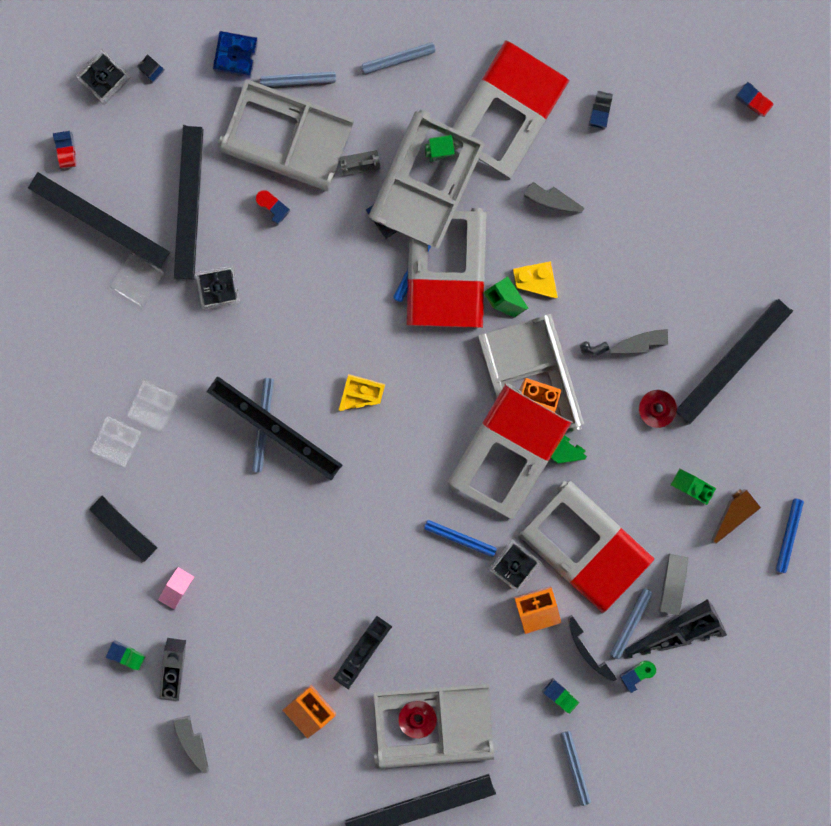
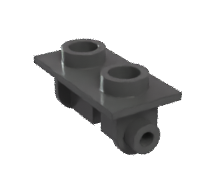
M377 150L340 157L343 176L381 169Z

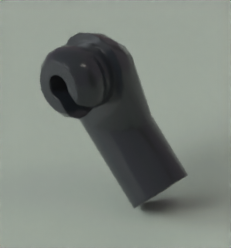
M585 341L580 344L582 354L596 357L608 351L609 345L607 342H603L593 347L590 346L589 342Z

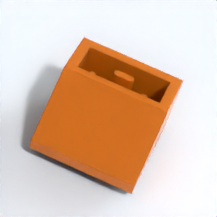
M525 378L519 388L522 394L555 413L561 389Z
M551 586L514 597L525 634L562 623Z
M312 685L307 687L282 709L307 739L336 716L333 708Z

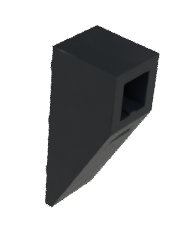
M167 638L163 655L160 698L179 701L186 640Z

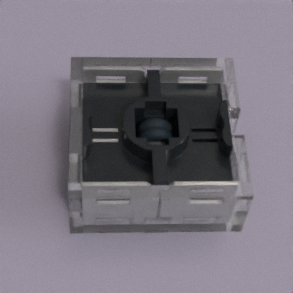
M103 49L75 75L88 89L90 87L93 89L91 92L104 105L131 78Z
M234 265L195 272L203 311L241 304L238 287L234 285V282L237 281Z
M511 539L489 566L488 570L519 593L541 566L542 562L531 553L527 555L523 552L524 548Z

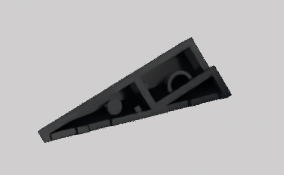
M706 599L625 650L627 656L633 658V655L645 652V654H651V650L662 648L664 651L690 645L692 641L703 638L704 641L710 640V636L719 634L724 637L727 636V633L715 608Z

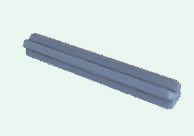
M430 42L363 63L362 69L364 74L435 53L436 49L434 43Z
M335 72L260 77V84L266 87L336 82Z
M644 588L610 653L616 659H620L653 594L648 589Z
M565 731L561 733L580 804L582 806L588 805L591 801L570 731Z

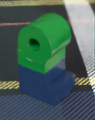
M114 640L105 658L119 662L134 670H139L146 656Z
M645 660L619 676L627 690L633 693L637 690L635 684L645 678H652L656 674V666L652 662Z
M554 678L542 690L547 697L569 714L580 703Z

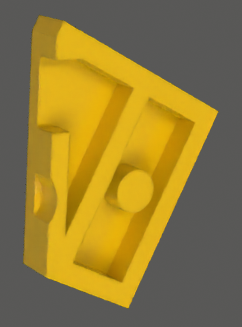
M551 261L513 269L516 288L551 298H558Z
M348 374L339 411L380 404L385 384Z

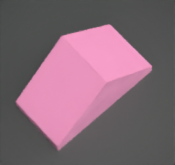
M178 567L158 600L175 610L194 576Z

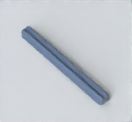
M264 378L260 406L270 413L274 379ZM257 429L252 471L262 472L267 435Z

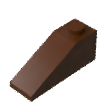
M739 489L731 495L733 499L729 501L712 538L715 544L761 508L748 490L744 489L742 491Z

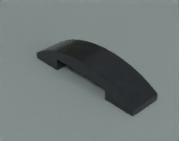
M103 495L89 509L123 544L144 562L158 548L133 526Z
M376 615L333 679L349 690L392 626Z
M572 615L569 616L570 632L582 657L596 672L609 680L616 681L617 678L605 662L599 666L578 638L584 631Z

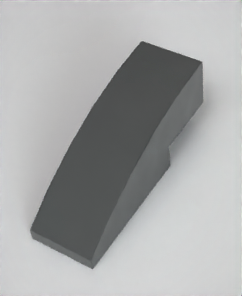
M532 182L524 194V197L534 203L557 211L582 213L585 209L554 186L547 192Z
M668 329L644 332L630 337L609 349V354L649 353V345H668Z
M669 554L662 587L660 612L680 614L688 557Z
M190 715L175 718L173 723L182 747L193 763L203 773H208L209 767L202 733L194 734Z

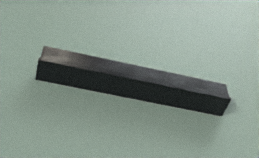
M183 125L174 263L175 280H195L204 129L197 126Z
M39 172L36 173L28 189L159 268L162 267L165 259L170 254V251Z
M776 299L677 407V414L690 425L790 316L793 310L780 299Z
M216 377L206 391L332 481L338 470L343 466L220 377Z
M486 774L346 819L345 825L400 826L496 795V790L493 787L490 775Z

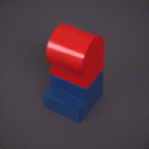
M749 82L743 86L735 97L762 117H765L774 105L771 100L762 95Z
M72 132L53 133L60 168L76 167V152Z
M267 190L259 191L256 195L258 205L262 208H267L275 215L272 220L277 225L291 211Z

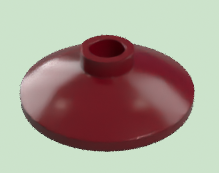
M652 390L642 397L639 404V413L647 425L654 428H662L669 425L676 417L677 404L670 393L664 390ZM658 405H661L663 408L661 412L657 411Z
M411 701L401 709L398 721L401 730L407 736L420 739L427 737L434 731L437 716L433 707L424 701ZM420 715L422 719L416 721L414 717Z

